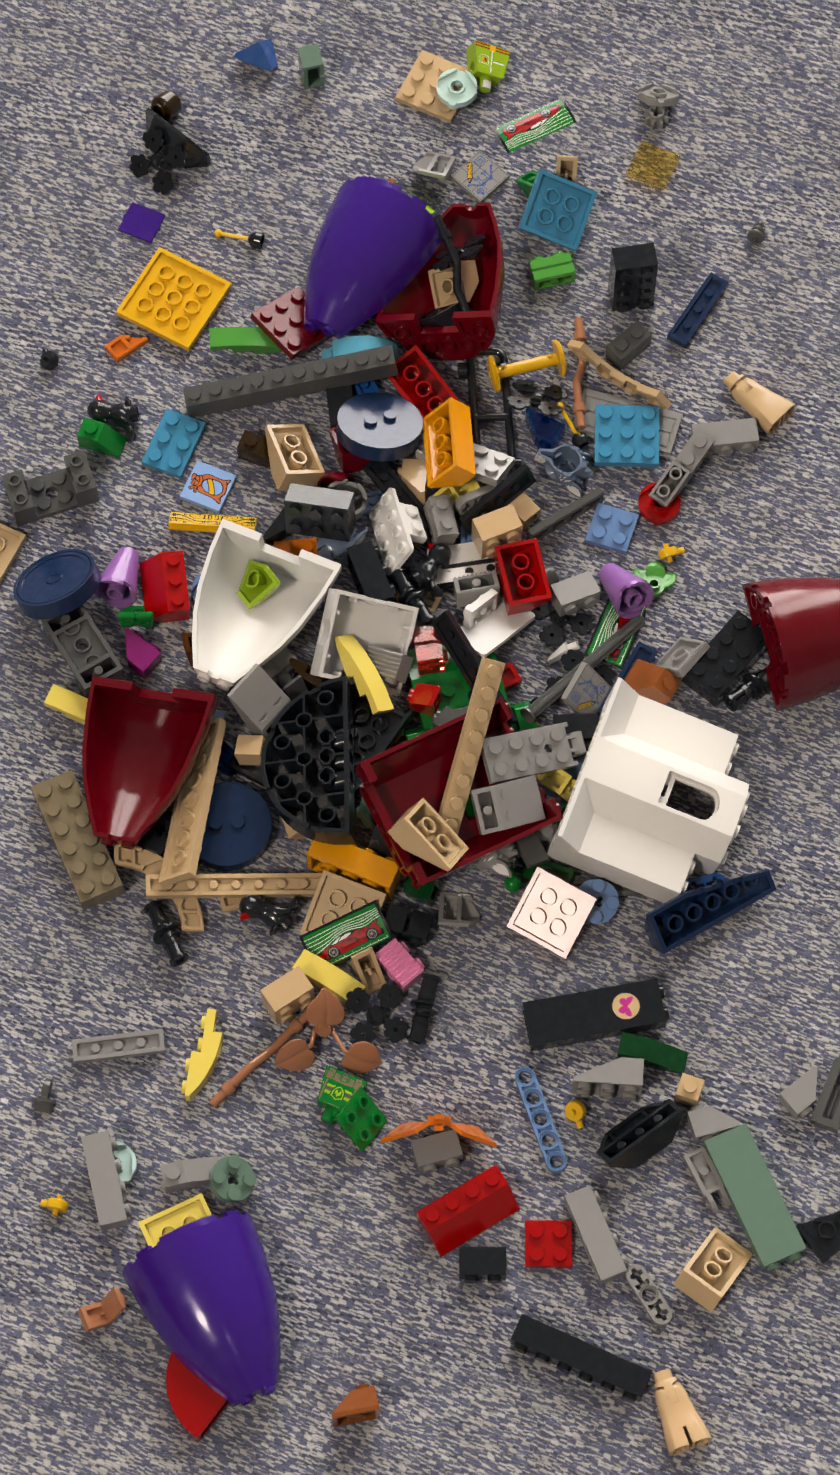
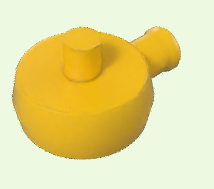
M668 543L663 544L664 549L658 551V557L660 560L667 559L668 563H673L672 558L678 556V554H684L685 549L684 547H669Z
M572 1100L565 1106V1115L570 1121L576 1122L577 1129L584 1127L582 1119L586 1115V1106L579 1100Z
M57 1195V1198H49L48 1201L41 1200L40 1202L41 1207H47V1209L53 1211V1216H58V1212L66 1213L68 1210V1202L62 1200V1195Z

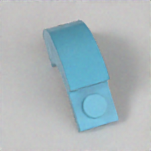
M350 336L332 341V347L321 351V357L325 359L387 345L393 346L396 360L398 359L397 344L387 339L375 336Z

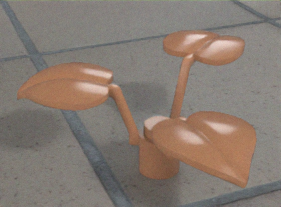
M322 988L306 1009L307 1021L314 1025V1029L311 1030L312 1035L309 1044L307 1045L300 1038L290 1040L278 1051L275 1057V1065L290 1071L307 1069L315 1059L314 1052L311 1050L315 1036L327 1037L330 1033L335 1038L342 1052L346 1054L342 1058L341 1063L348 1072L354 1074L368 1073L381 1064L382 1059L378 1049L366 1041L352 1044L349 1051L344 1047L335 1028L332 1026L342 1022L345 1015L343 1005L335 995Z

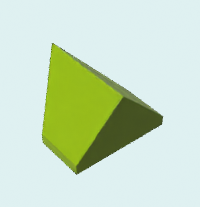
M249 559L239 590L236 593L250 610L275 594L281 582L268 565Z

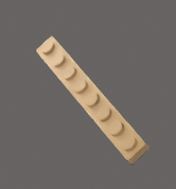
M485 657L481 658L438 813L457 835L506 664Z
M322 873L196 874L192 878L166 887L158 883L160 874H146V899L243 898L247 895H263V898L294 897L295 895L299 897H313Z

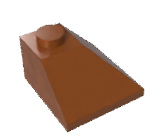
M636 659L624 679L639 695L666 705L672 699L682 682L665 668L640 659Z
M362 1384L356 1386V1390H351L332 1412L333 1427L380 1418L375 1386L370 1387L369 1384Z

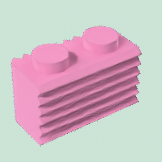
M394 938L375 953L381 969L404 993L422 978L421 974L424 973L423 968L425 966L419 958H413L408 953L410 950L403 941L398 942Z

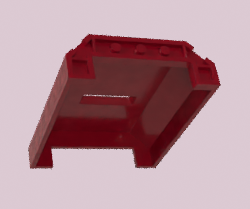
M502 697L495 700L485 738L514 733L513 728L507 724V721L512 717L511 708L506 701L504 702ZM466 714L368 758L355 767L357 776L361 777L363 784L359 785L360 793L400 873L405 878L410 877L412 879V886L416 890L545 829L563 818L562 808L559 803L555 802L553 798L546 801V793L539 785V793L546 819L480 835L475 816L469 818L465 810L458 836L469 849L448 872L402 849L388 833L390 828L409 808L422 798L439 813ZM481 753L470 790L489 786Z

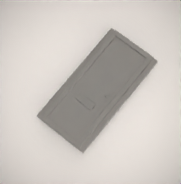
M584 388L582 399L586 407V413L584 414L585 429H577L576 415L573 425L577 432H583L589 439L595 440V405H651ZM659 408V457L669 460L683 414Z

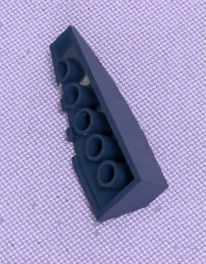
M766 869L687 891L648 912L645 920V931L652 948L665 954L777 889L769 870Z

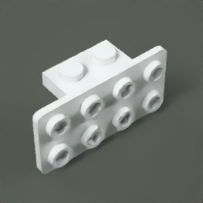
M390 487L369 513L383 563L388 570L389 576L396 569H400L413 553L414 546L412 542L423 544L427 540L418 508L413 505L400 503L396 490Z
M493 589L480 595L477 600L468 604L463 611L464 621L461 629L477 655L481 657H487L535 620V614L531 611L507 615L503 597L497 600L498 592Z

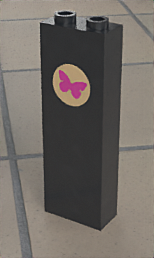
M656 978L523 1002L522 1010L531 1052L621 1036L622 1032L632 1034L665 1028L666 1020H669V1012L667 1006L663 1007L662 999L665 998L663 986L658 985Z

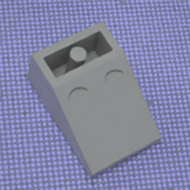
M257 663L227 695L253 735H264L266 739L276 717L291 702L290 698Z
M535 775L470 790L480 835L546 819Z
M620 1057L573 1076L572 1093L580 1098H588L590 1095H599L601 1099H613V1096H618L626 1101H634L636 1098H641L644 1059Z

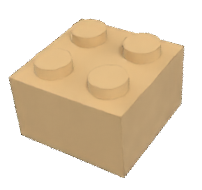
M513 504L472 519L471 538L481 559L486 557L493 558L494 546L522 541L523 525Z
M299 966L260 990L262 1004L277 1025L281 1022L283 1024L290 1022L294 1018L295 1013L300 1010L304 1012L311 1001L315 999L314 987Z

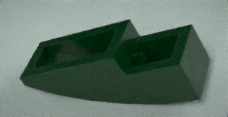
M625 1032L621 1034L617 1059L620 1057L644 1059V1067L677 1074L684 1073L688 1052L676 1047Z

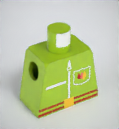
M475 40L466 50L467 68L476 78V81L479 82L478 90L482 93H489L491 86H496L503 79L510 51Z

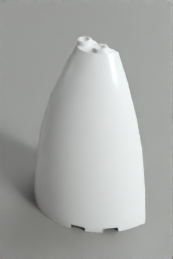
M222 519L210 546L199 579L193 610L192 653L193 668L198 673L197 678L204 683H209L210 681L217 684V687L228 691L256 663L262 667L279 654L300 633L328 594V589L333 586L338 578L342 565L301 549L298 556L265 544L261 533ZM249 559L268 565L281 582L275 594L250 610L236 593L239 590Z

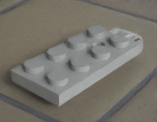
M422 434L420 445L408 456L411 459L425 462L424 438ZM473 443L476 475L472 479L496 487L514 466L515 458Z
M563 722L485 738L481 755L489 785L577 766L578 761H573V757L587 753L582 732L576 731L566 734L565 727L568 724ZM545 745H549L551 747L550 753L545 751Z

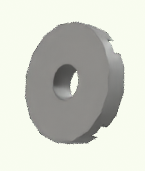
M648 83L639 87L638 98L640 101L652 106L668 107L678 103L679 94L672 86L659 84V87H654V84Z

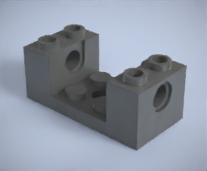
M84 450L63 456L66 468L29 480L25 479L22 469L2 475L5 492L17 527L100 501L97 486ZM49 490H56L58 495L55 498H48L46 493Z
M83 604L62 616L41 620L44 635L55 652L59 650L75 676L78 689L85 698L89 697L93 676L126 681L123 667ZM80 642L88 643V647L85 650H78L76 646Z

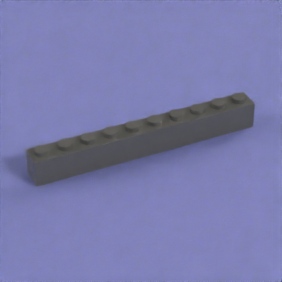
M387 345L183 388L186 408L190 417H197L324 391L327 388L399 375L393 346Z

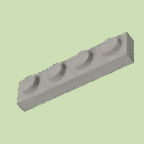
M163 1029L72 1040L74 1064L166 1053Z

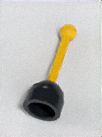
M216 229L214 232L216 237L224 236L246 240L252 248L260 250L265 239L264 233L253 232L249 237L222 232L220 229Z
M558 402L557 406L563 408L561 413L574 434L571 440L572 445L579 447V449L587 446L590 443L588 436L583 432H577L564 410V404Z

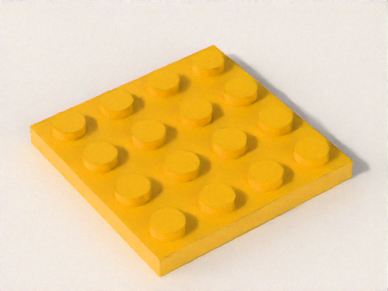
M159 247L117 309L116 315L189 352L231 289L232 284Z

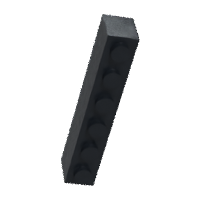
M524 1314L521 1315L510 1340V1344L514 1345L513 1349L522 1354L530 1352L535 1355L534 1358L542 1363L547 1364L550 1361L557 1364L556 1368L565 1373L575 1372L579 1374V1379L587 1383H591L593 1380L601 1384V1389L613 1393L614 1390L622 1393V1398L633 1403L636 1400L641 1402L653 1373L651 1370Z

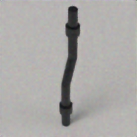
M436 215L433 217V220L439 231V239L444 243L453 264L454 294L462 311H473L470 309L462 291L461 261L451 240V232L449 229H446L441 215Z

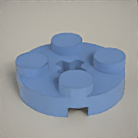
M592 879L585 881L578 887L595 897L600 896L602 898L600 901L602 905L600 907L594 906L586 922L593 924L604 923L616 914L619 907L618 893L609 882L601 879Z

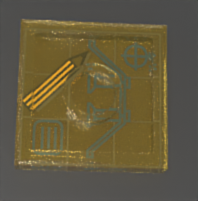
M642 141L625 176L664 191L680 159V155Z

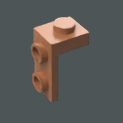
M114 1287L101 1302L81 1307L77 1312L85 1331L89 1332L111 1325L126 1309V1300L119 1288Z

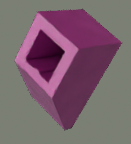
M127 627L125 630L128 667L146 679L162 661L161 650L155 644L147 643L138 631L135 630L133 632Z

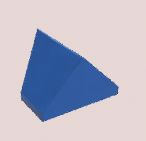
M272 39L259 41L234 55L236 59L269 72L276 71L278 68Z

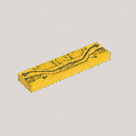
M171 512L168 529L216 533L222 519L256 531L257 518Z

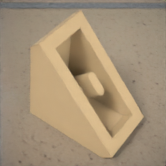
M557 155L556 175L576 183L578 156Z
M372 947L351 956V966L360 983L366 986L364 988L365 993L369 995L381 989L383 984H386Z

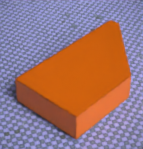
M121 334L104 347L111 357L119 363L148 343L149 340L147 337L136 338Z

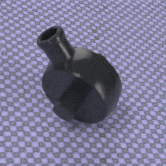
M44 348L40 365L43 369L50 371L58 365L59 356L54 351Z

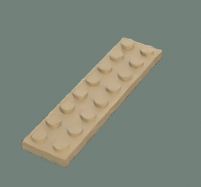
M221 717L212 720L208 735L193 770L175 799L158 881L164 887L196 876L223 737L225 735L227 721Z

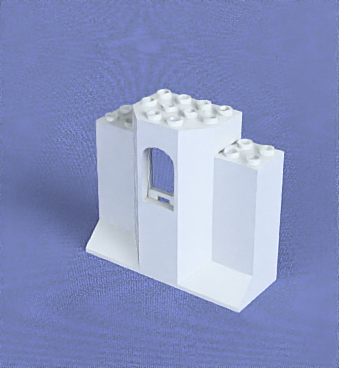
M618 677L604 703L599 716L600 720L547 855L652 899L666 903L686 891L689 883L687 879L693 870L708 875L713 874L715 870L719 871L722 864L724 865L728 856V852H726L728 846L737 837L740 830V825L738 824L741 818L744 817L748 807L746 803L750 795L748 792L749 784L728 776L732 766L730 762L739 747V743H736L737 734L643 697L622 678ZM675 780L706 792L713 797L715 808L709 819H698L666 806ZM664 785L668 786L665 795L661 796Z

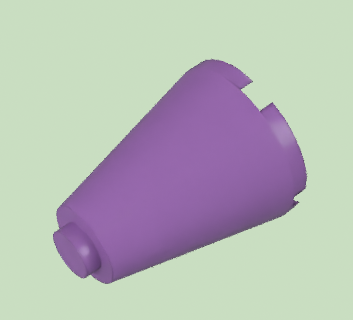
M132 547L120 548L101 574L100 585L94 594L99 600L101 597L107 601L106 604L109 606L127 608L136 601L139 554Z
M614 563L604 565L599 571V579L616 613L625 619L637 617L643 613L641 609L645 605L648 607L651 604L654 591L647 581Z

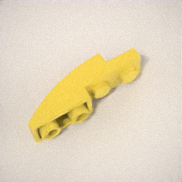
M207 1009L206 1016H202L201 1029H204L203 1038L199 1037L197 1051L201 1052L191 1051V1057L186 1058L185 1072H188L187 1080H183L181 1094H185L186 1101L191 1102L207 1083L220 1055L223 1035L222 1032H215L217 1023V1010Z

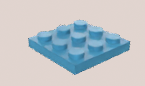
M539 169L518 229L566 249L577 251L597 192Z
M595 405L594 466L659 468V406Z

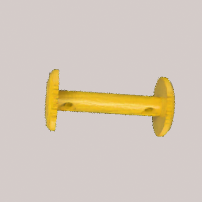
M557 340L552 341V354L499 367L496 366L493 356H489L486 361L487 371L493 390L501 392L500 379L555 365H557L560 376H565L567 365L560 342Z

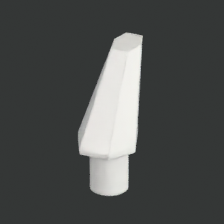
M578 641L569 644L567 642L563 643L548 657L549 665L560 660L561 656L567 654L568 650H579Z

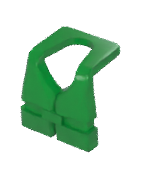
M129 606L124 608L123 612H118V620L123 629L127 627L130 629L136 625L146 629L153 628V612H145L144 606Z

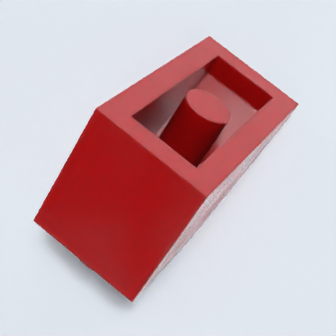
M417 683L415 689L411 688L407 696L410 709L433 717L438 711L443 699L441 687Z

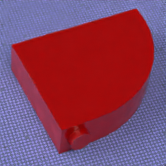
M171 1352L166 1371L168 1398L181 1426L199 1442L229 1401L208 1387Z

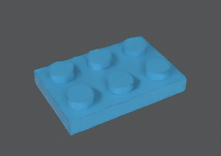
M166 409L142 459V465L181 479L204 432L206 422Z

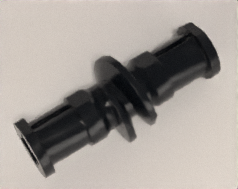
M406 568L396 569L390 574L389 579L399 589V603L419 608L417 614L419 627L421 629L431 628L432 625L430 623L437 617L432 615L427 603L423 600L426 597V592L424 590H416L415 584L407 575L408 571Z
M767 667L758 671L755 675L751 673L745 674L742 678L743 683L730 694L726 693L723 696V702L729 710L735 712L743 702L751 698L758 700L759 694L765 695L767 693L766 687L769 685L765 671Z
M152 901L145 905L143 910L149 916L152 926L156 931L153 935V941L163 946L170 958L169 963L172 967L180 966L187 962L189 956L187 953H184L180 945L179 937L181 933L176 931L178 923H170L168 916L164 913L161 901Z
M429 973L421 974L423 980L418 992V1000L410 1002V1005L414 1008L411 1009V1012L415 1014L411 1021L410 1035L406 1037V1040L422 1045H425L427 1042L425 1036L430 1025V1016L438 1015V1012L433 1010L432 1007L436 999L435 994L438 982H441L442 979L437 975Z

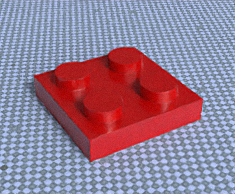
M525 1220V1268H572V1221Z

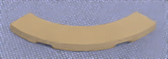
M571 339L567 344L568 348L584 363L588 361L595 366L596 373L635 397L639 394L647 399V403L663 409H668L672 404L660 390L645 386L624 375L600 358L584 342Z
M114 843L115 867L133 869L145 875L160 874L163 862L162 856L139 846H135L134 850L121 847V844ZM172 899L180 917L181 933L204 932L203 915L198 899Z

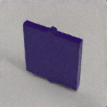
M132 202L127 213L123 215L124 219L118 231L152 243L157 231H160V225L165 214Z

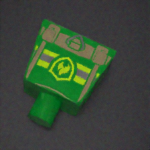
M327 1065L317 1099L318 1106L325 1109L320 1119L327 1124L333 1125V1110L336 1108L341 1110L360 1086L366 1092L367 1082Z

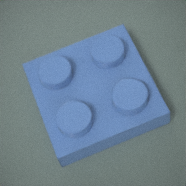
M598 503L585 538V543L626 555L639 514Z

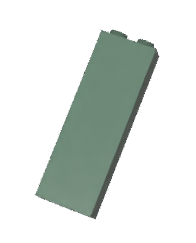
M745 1123L705 1140L703 1146L724 1185V1189L731 1201V1207L762 1272L767 1269L769 1272H773L782 1267L781 1263L790 1260V1263H794L802 1259L806 1246L747 1124Z

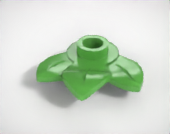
M659 561L650 562L646 570H633L634 575L647 581L653 588V598L660 597L664 589L672 587L676 581V574L665 573V567Z

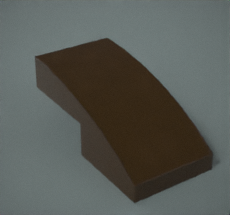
M292 657L290 658L289 662L294 670L311 686L317 688L320 683L324 682L323 679L310 674L311 666Z

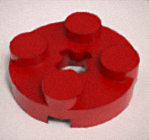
M653 482L641 490L638 499V510L645 520L654 525L669 523L678 516L680 511V494L677 495L667 508L665 506L657 507L655 500L649 497L650 492L657 484V482Z

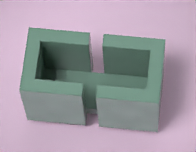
M308 44L298 48L299 71L304 89L325 86L324 64L318 44Z

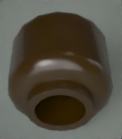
M171 91L161 93L153 98L151 102V110L166 121L181 112V100Z

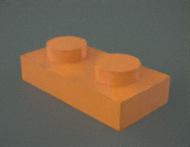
M317 538L274 541V547L296 556L299 555L301 549L318 555Z

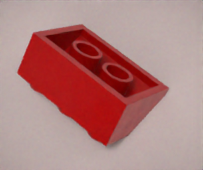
M537 538L494 546L493 559L507 615L529 612L552 599Z
M183 550L161 552L139 563L145 612H153V624L190 620Z

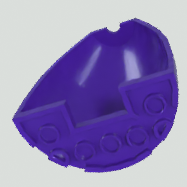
M359 176L355 180L351 181L348 179L345 181L326 213L313 245L305 287V329L311 332H318L321 329L326 336L342 338L385 307L412 281L442 243L438 236L439 231L433 220L436 214L432 216L425 209L427 205L415 195L411 198L401 192L402 187L391 182L366 176Z
M238 1210L227 1211L220 1218H217L214 1214L188 1223L160 1237V1241L155 1247L146 1246L136 1254L137 1259L134 1263L128 1262L122 1275L138 1305L167 1347L208 1387L234 1406L239 1404L245 1406L253 1402V1396L259 1393L267 1396L276 1391L279 1384L281 1355L280 1319L276 1290L263 1245L252 1217L248 1212L245 1211L240 1215Z

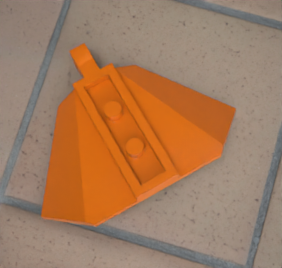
M444 1114L428 1116L427 1122L401 1123L381 1139V1143L414 1135L424 1128H434V1131H443L444 1128H451L461 1136L497 1148V1143L478 1126L451 1123V1117L444 1116Z

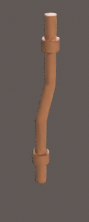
M576 317L574 319V340L586 343L587 337L583 329V319ZM578 358L579 363L572 382L574 394L573 414L576 415L577 429L582 430L585 429L584 414L586 413V407L582 399L581 381L587 361L584 363Z
M306 1010L297 1019L294 1018L288 1024L289 1027L269 1047L249 1061L229 1082L226 1081L221 1086L222 1089L209 1101L215 1108L228 1095L231 1096L236 1091L235 1088L256 1067L276 1053L295 1033L298 1034L304 1028L303 1025L307 1022Z

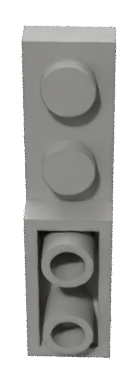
M697 428L677 458L671 462L654 486L649 497L667 508L702 464L703 458L715 443V439Z

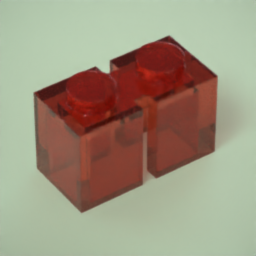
M432 625L415 627L413 638L419 675L445 672L444 663L448 662V654L446 649L442 650L444 645Z

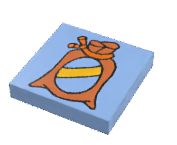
M197 460L180 494V499L220 514L237 479V475Z

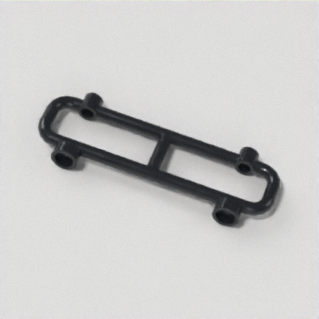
M489 347L486 351L478 352L477 355H495L500 360V366L510 364L508 363L507 354L498 347ZM477 356L466 359V362H458V380L467 379L473 443L481 446L479 422L505 421L507 455L515 458L514 466L509 470V475H511L522 465L521 458H516L512 407L508 405L507 397L511 396L510 377L501 379L504 412L478 413L474 363Z

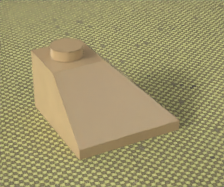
M475 260L461 261V286L468 303L479 282ZM451 263V266L443 271L439 269L429 270L428 275L435 309L457 303L458 301L453 291V264Z

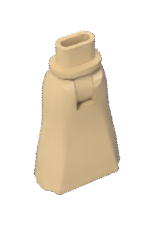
M732 371L723 380L735 401L752 418H756V423L768 435L773 434L780 427L781 423L783 424L795 411L796 404L768 390L756 381L745 377L743 374L739 375Z
M670 1368L654 1373L652 1376L655 1381L653 1385L655 1399L669 1456L683 1453L712 1441L709 1431L694 1408L685 1388L677 1382V1377H673Z

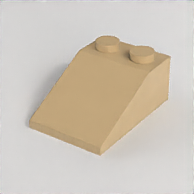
M266 425L265 433L271 475L278 491H287L291 483L317 487L318 481L325 474V471L305 425Z
M424 798L409 808L388 831L393 840L402 849L447 872L452 869L469 849Z
M714 1227L673 1285L712 1313L753 1256V1253L717 1227Z

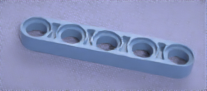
M521 1067L515 1073V1083L544 1162L550 1172L555 1174L561 1173L566 1168L567 1159L538 1080L531 1068ZM528 1073L532 1079L529 1083L523 1084L518 1079L519 1075ZM529 1094H536L539 1097V1102L531 1105L526 1101V1097ZM537 1115H544L547 1118V1123L543 1126L535 1124L534 1118ZM545 1136H552L555 1139V1144L551 1147H546L543 1145L542 1139ZM551 1158H561L563 1165L560 1168H553L550 1165Z

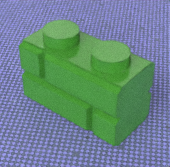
M556 252L552 256L545 258L537 256L529 261L528 270L535 291L575 282L576 271L570 252Z

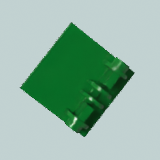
M361 1086L341 1110L336 1108L332 1112V1119L341 1125L340 1129L345 1131V1135L349 1136L353 1141V1145L357 1146L361 1152L366 1149L388 1121Z

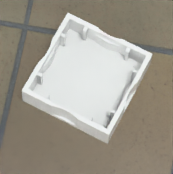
M329 588L310 674L327 679L346 676L334 641L336 636L352 634L365 651L368 649V645H372L407 656L419 608ZM381 677L387 692L400 694L402 683L397 682V685H392L384 682L385 678ZM354 678L348 679L350 684L356 685Z

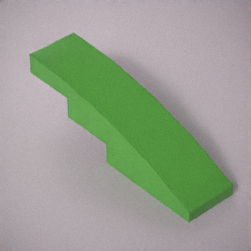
M259 327L209 328L211 351L232 349L233 353L254 351V354L283 352Z

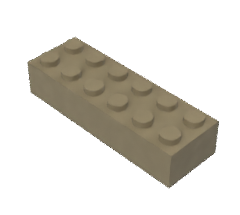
M70 770L31 786L33 797L83 911L125 894L123 884L106 846L101 844V839L93 834L87 803L73 771Z

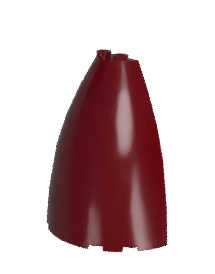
M490 202L477 203L474 208L468 204H452L441 215L446 229H449L451 232L453 245L458 248L465 247L464 243L473 236L480 234L486 236L482 240L483 248L480 249L479 255L471 259L464 258L460 260H475L479 282L470 302H468L470 309L473 311L454 312L452 319L456 326L422 327L418 317L435 309L428 271L433 269L432 265L441 260V258L436 259L435 256L440 251L446 249L442 242L412 281L385 307L379 310L375 322L388 338L394 337L401 342V347L410 350L413 346L417 345L423 353L429 354L428 358L456 361L475 357L478 355V352L486 351L492 344L501 311L505 269L498 223Z
M827 577L780 578L743 584L742 588L753 627L761 626L771 665L765 671L776 711L807 703L839 690L840 579Z
M97 676L92 677L82 745L83 783L93 834L101 839V844L114 846V843L121 844L123 848L134 850L135 845L157 823L176 799L190 776L208 735L219 701L215 694L173 688V692L169 693L142 689L131 681Z

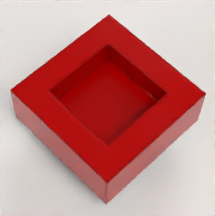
M512 662L505 665L502 674L505 691L522 683V679Z

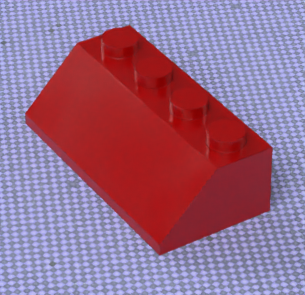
M417 345L413 346L396 360L399 375L388 377V379L402 397L419 410L422 418L450 397L460 402Z
M494 1165L417 1211L416 1218L438 1254L442 1257L519 1211L520 1208L508 1182L497 1165Z

